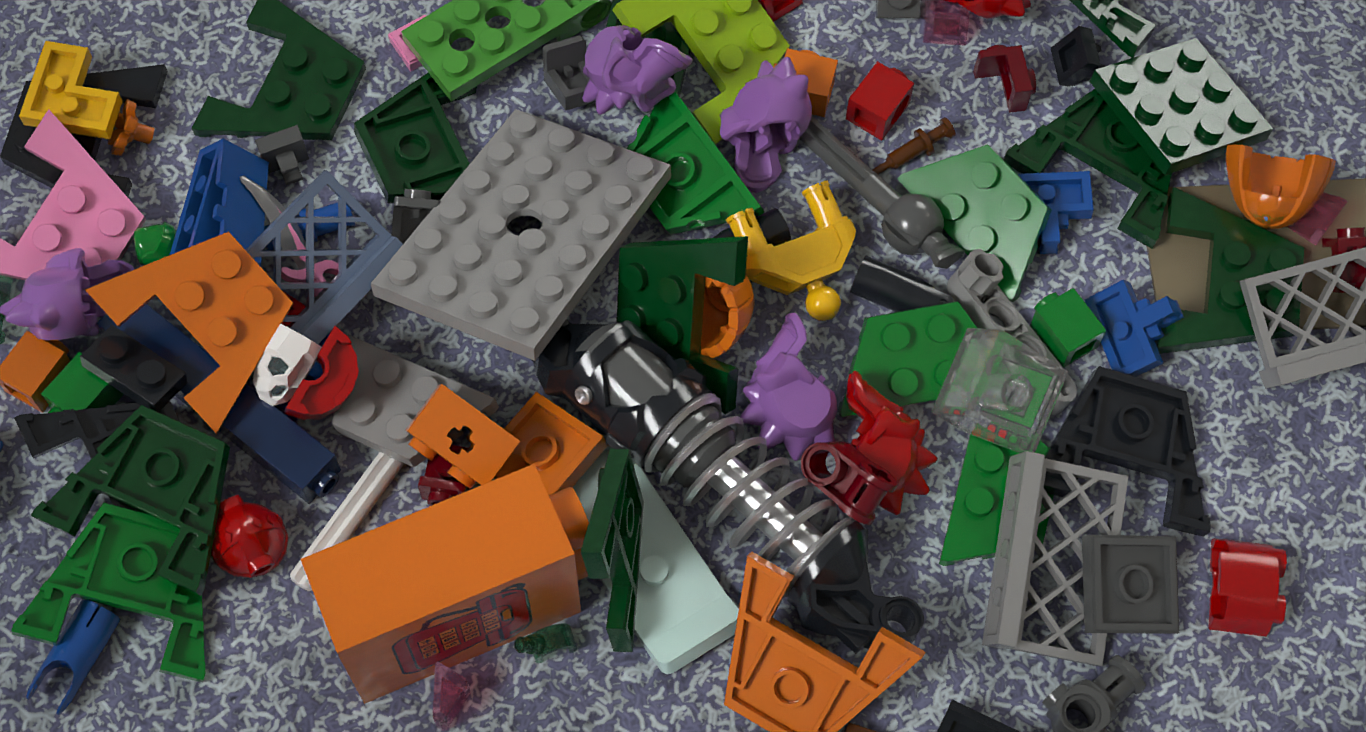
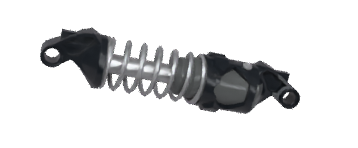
M568 319L565 320L536 361L532 360L536 376L545 394L566 399L606 436V446L609 449H629L633 464H637L642 469H645V472L659 471L661 473V486L671 485L677 481L684 488H689L684 495L683 506L694 505L713 487L723 497L707 516L706 527L717 526L734 508L746 517L745 521L731 536L729 548H737L742 545L758 528L770 539L758 553L759 556L770 561L782 549L791 557L794 562L786 571L795 577L784 597H788L787 601L797 609L802 628L821 635L836 636L855 654L862 648L869 650L881 627L886 628L911 644L913 643L923 626L924 615L922 609L915 601L908 597H885L873 594L868 572V529L862 523L852 518H844L833 526L837 516V505L832 499H824L809 506L813 497V484L808 481V478H800L787 484L790 475V464L787 458L779 457L764 462L767 455L765 438L759 436L742 441L744 435L743 418L730 416L722 419L720 398L712 394V391L706 386L707 377L687 359H675L639 326L629 320L611 324H572ZM731 424L736 425V426H737L736 431H735L733 428H731L729 425H731ZM758 445L760 449L751 469L735 457L750 446ZM783 466L780 478L773 490L759 478L772 468ZM804 486L806 487L804 496L797 510H795L783 498ZM827 507L830 508L820 530H817L807 521L808 518ZM887 621L900 623L906 632H898L892 629Z

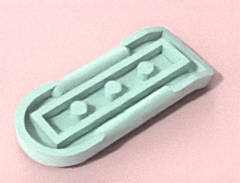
M603 451L573 486L588 521L590 520L598 492L600 468H605L609 451ZM634 464L644 501L634 633L661 672L671 674L735 635L739 608L719 584L642 469L637 464ZM610 576L607 579H600L611 595L612 582Z

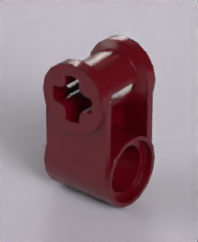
M845 441L817 442L810 445L801 457V470L804 477L808 478L810 483L832 499L846 515L865 525H871L876 519L875 510L887 492L895 491L898 486L897 480L888 471L870 461ZM829 452L834 456L836 462L833 474L826 467V457Z

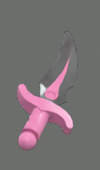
M240 176V181L252 193L271 224L285 210L284 206L265 188L245 176ZM289 223L281 231L282 250L306 249L302 230L297 223ZM290 256L299 270L282 267L281 278L287 282H306V256ZM314 257V282H326L322 275L324 273L338 274L337 262L323 260L317 263ZM315 288L314 297H316L324 288Z

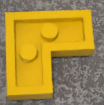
M45 41L19 117L23 125L37 127L49 109L70 133L110 139L123 101L119 92L83 87L92 60L88 47Z

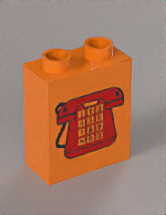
M532 464L300 560L336 652L365 704L580 613L578 581L588 577L581 555V548L589 521L573 487L570 486L548 495L535 464Z

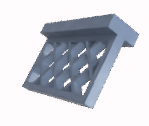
M323 170L246 251L253 259L255 257L273 256V281L280 289H306V307L299 315H287L283 322H291L287 326L288 328L319 344L334 326L372 289L371 282L391 260L403 243L397 237L392 236L327 170ZM327 185L338 196V216L314 217V197ZM346 205L357 216H346ZM306 206V217H295ZM346 222H364L376 234L363 249H346ZM289 223H306V249L281 250V231ZM314 223H338V249H314ZM273 240V250H263ZM338 255V274L331 282H314V256ZM346 255H356L346 264ZM281 256H306V282L281 283ZM315 288H324V289L314 298V289H315ZM272 357L268 365L272 375L284 374L289 367L278 357Z

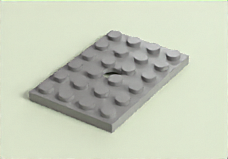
M515 109L440 199V204L430 211L371 282L373 296L536 361L670 180L671 165ZM520 216H532L542 222V227L539 230L527 229L521 232L519 236L507 229L508 224Z

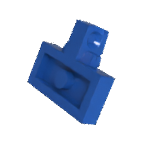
M1090 171L1018 174L1052 209L1045 230L1038 237L1039 254H1058V244L1060 243L1059 229H1068L1070 219H1092L1094 208Z
M1124 279L1084 300L1106 329L1101 344L1112 370L1137 377L1164 364L1155 341L1164 336L1161 328L1168 327L1184 317L1177 300L1166 296L1152 304L1147 298L1138 301L1131 283Z

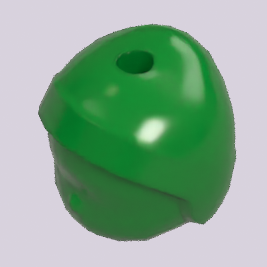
M163 222L162 224L140 227L134 231L135 252L142 266L170 255L177 231L173 225Z

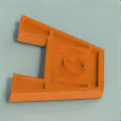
M229 231L85 289L118 327L157 296L212 356L220 367L188 393L184 399L216 434L253 374L256 365L277 328L283 323L293 306V302Z
M751 552L747 555L724 705L769 732H838L925 655L926 652L881 627L858 668L774 619L773 616L795 576L758 554Z

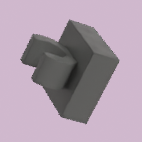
M298 125L255 139L261 158L269 162L268 174L280 170L286 185L303 180L298 163L309 160Z

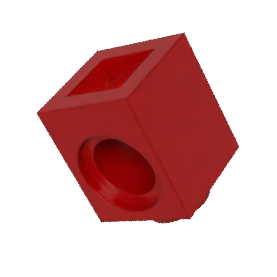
M877 61L849 97L845 119L882 141L910 104L914 82L910 81L900 70L888 68Z

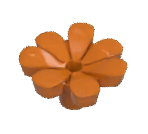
M129 99L125 101L122 113L118 114L115 123L117 129L113 130L111 138L108 139V145H113L112 155L122 156L127 144L133 140L150 144L154 135L153 127L139 123L135 112L136 103Z

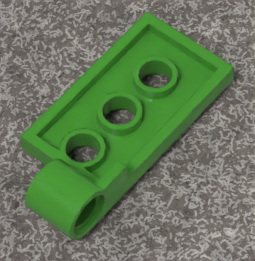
M452 0L402 30L401 33L405 44L452 102L550 40L556 38L557 41L571 38L580 31H587L609 15L612 2L610 0H545L543 4L533 7L524 4L523 0ZM495 16H504L510 20L507 26L500 29L487 25V22ZM459 38H469L474 41L473 46L465 51L455 50L451 47L452 43Z

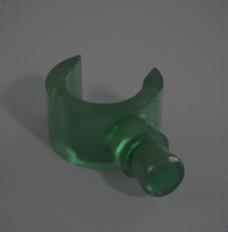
M566 623L542 628L526 637L520 636L514 642L515 650L518 653L526 652L527 654H533L535 662L538 664L543 663L544 656L554 651L569 649L571 654L577 650L571 627Z

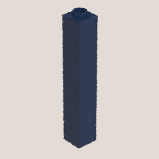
M147 304L120 327L107 314L97 322L102 333L111 325H114L184 371L187 376V384L175 396L196 412L184 397L220 367L210 354ZM246 384L219 432L308 504L317 496L322 498L329 494L339 480L338 473L341 471L335 454L275 406H271L261 400L258 393Z

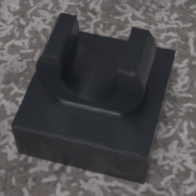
M1078 26L1051 47L1059 85L1075 86L1084 78L1091 79L1095 69L1105 67V65L1100 64L1098 53L1102 50L1101 46L1095 43L1092 29Z

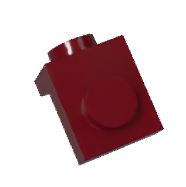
M994 45L978 52L973 70L975 79L1000 76L1009 113L1026 111L1031 95L1036 93V76L1032 68L1027 69L1022 45L1010 47Z

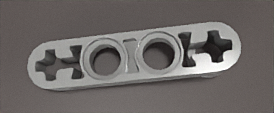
M982 249L973 250L948 280L947 291L955 302L961 304L1000 360L1004 355H1009L1019 359V361L1027 362L1026 366L1030 363L1028 368L1033 364L1031 369L1035 365L1033 370L1036 369L1039 372L1042 370V373L1050 374L1053 377L1056 376L1043 412L1052 415L1060 414L1076 397L1077 389L1075 383L998 286V283L1003 279L1002 269L1004 266L994 254H988ZM989 314L998 316L1004 322L1005 327L996 324ZM1017 348L1027 352L1032 358L1033 363L1025 360L1018 353ZM1003 360V364L1010 373L1014 370L1012 374L1014 375L1018 365L1014 364L1013 366L1012 363ZM1020 366L1013 378L1018 384L1027 386L1029 381L1019 378L1020 374L1016 377L1021 368Z

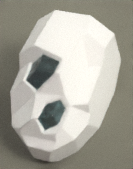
M280 324L254 369L253 384L259 398L271 406L289 401L301 381L306 379L322 347L298 332Z

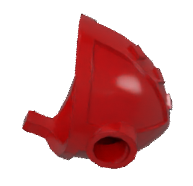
M240 495L232 496L220 502L211 557L215 564L221 570L234 577L244 578L265 575L279 566L287 553L288 533L282 518L263 505L244 502Z

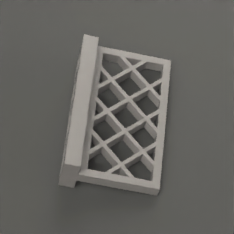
M1366 247L1239 281L1265 370L1259 371L1265 389L1366 362V330L1353 323L1362 303L1366 304V278L1360 289L1340 279L1344 268L1350 261H1354L1366 268ZM1335 266V268H1334V270H1333L1332 273H1330V272H1328L1327 270L1323 269V268ZM1312 272L1327 281L1317 301L1297 290L1305 273ZM1293 277L1290 285L1282 281V279ZM1269 283L1285 293L1275 313L1261 305L1256 286ZM1335 286L1355 298L1345 317L1325 306ZM1292 298L1313 309L1302 329L1282 318ZM1320 314L1340 325L1331 343L1326 344L1310 334ZM1265 318H1267L1268 320H1270L1268 326H1267V324H1266ZM1277 326L1298 337L1290 353L1276 357L1271 341ZM1347 331H1350L1356 335L1344 339ZM1305 342L1314 346L1312 348L1301 350Z
M1029 451L1011 456L1009 459L982 645L998 649L1006 648L1093 666H1103L1107 633H1091L1090 653L1075 651L1064 635L1066 631L1081 620L1084 622V605L1071 587L1073 583L1083 577V567L1066 579L1052 559V556L1070 544L1083 563L1082 544L1078 537L1094 525L1101 535H1121L1129 476L1046 459L1043 454ZM1046 471L1061 474L1072 490L1056 503H1053L1044 490ZM1075 477L1086 479V481L1079 484ZM1095 482L1113 485L1110 505L1100 513L1084 492ZM1076 497L1091 519L1073 532L1058 509ZM1041 503L1046 509L1042 513H1040ZM1051 516L1065 538L1049 550H1046L1037 537V529L1041 521ZM1108 516V523L1106 524L1103 519ZM1035 550L1039 557L1033 561ZM1044 563L1058 586L1039 598L1030 585L1031 571ZM1063 591L1077 614L1059 627L1045 607V604ZM1027 598L1032 603L1028 608H1026ZM1037 611L1051 633L1038 643L1021 640L1024 619ZM1057 640L1061 648L1049 646V644Z

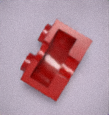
M334 326L317 355L316 362L321 366L323 374L316 380L308 381L303 379L286 406L284 414L301 420H320L338 411L350 397L359 374L357 355L351 345L350 338L338 327Z
M1218 538L1211 540L1210 571L1212 572L1213 582L1209 598V630L1267 637L1273 623H1283L1286 613V598L1284 595L1278 594L1279 579L1284 576L1287 564V555L1284 549H1276L1272 545L1235 540Z

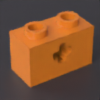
M443 384L437 386L405 430L413 436L408 445L430 461L437 454L452 464L447 473L470 490L476 482L479 485H483L492 481L520 442V440ZM464 426L469 430L466 438L471 445L466 451L458 448L457 452L454 453L449 449L453 441L447 435L452 428L460 431Z

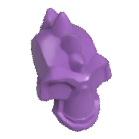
M625 25L607 27L599 32L589 43L585 54L583 73L590 79L584 90L583 101L587 103L596 101V111L599 115L606 113L614 106L622 109L628 102L636 103L641 111L648 113L659 101L675 92L676 85L671 76L687 69L692 64L693 59L682 53L672 44L656 38H643L641 36L642 33L634 27L630 28Z
M784 57L774 68L768 60L763 61L757 78L746 82L745 86L739 91L733 105L722 110L720 113V136L736 147L734 171L750 192L758 193L774 184L782 172L778 153L788 154L793 151L799 137L807 130L812 117V104L807 91L808 77L796 73L789 57Z
M82 248L71 249L51 258L46 263L45 269L32 273L26 279L22 292L0 306V313L6 315L5 320L9 323L29 327L31 333L42 340H62L80 335L97 336L99 333L97 318L106 315V313L85 289L135 270V268L123 260L109 259L101 264L88 267L84 258V250Z
M795 312L785 316V323L776 335L771 347L756 361L758 367L754 370L752 378L747 382L746 387L743 388L744 394L751 403L746 407L740 418H743V423L761 426L759 436L766 439L767 449L784 442L792 459L798 461L810 445L817 442L835 441L833 422L837 414V398L834 391L823 383L826 378L822 375L818 378L815 377L797 357L807 341V333L800 317Z

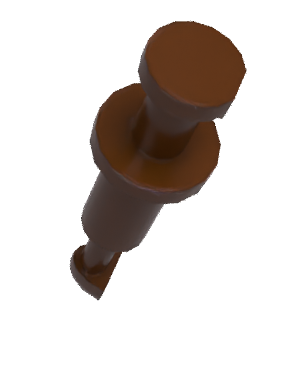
M944 117L939 120L940 125L928 133H925L921 128L915 130L914 139L887 154L886 161L872 170L879 175L889 168L898 169L924 152L927 156L934 154V143L944 137L951 139L956 136L953 125Z

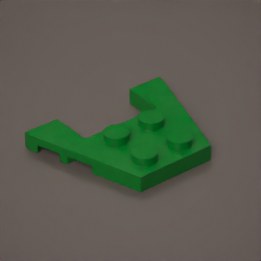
M103 503L67 551L59 566L41 586L33 601L15 621L11 630L12 635L57 646L71 600L74 597L87 599L172 622L173 627L159 672L203 682L206 669L202 595L200 596L163 579L157 574L180 529L149 514Z

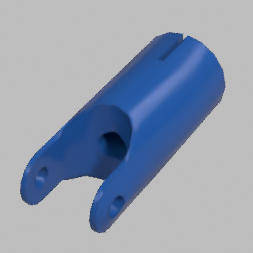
M82 599L60 634L57 646L54 645L33 678L28 688L26 699H30L47 673L59 667L69 668L73 672V681L57 709L56 714L60 715L72 702L121 619L102 606L98 610L99 604Z

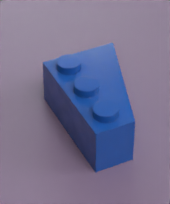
M224 138L201 149L170 255L228 231L246 250L264 232L265 213L252 193L240 181V176L247 177L267 190L269 162ZM255 257L254 260L261 267L262 257Z

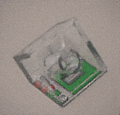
M967 328L931 412L965 433L1019 453L1025 451L1035 453L1069 371L1002 329Z

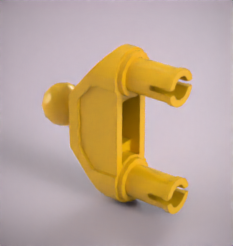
M828 180L822 181L821 185L817 183L802 191V195L808 203L818 228L815 232L780 245L773 246L772 243L767 244L752 207L747 208L745 213L742 210L729 216L726 221L730 225L734 237L748 236L746 274L751 281L785 295L807 288L808 295L805 306L806 311L812 318L818 321L831 320L837 315L841 306L840 296L835 289L825 286L823 281L841 270L853 244L856 229L848 216H842L829 187Z

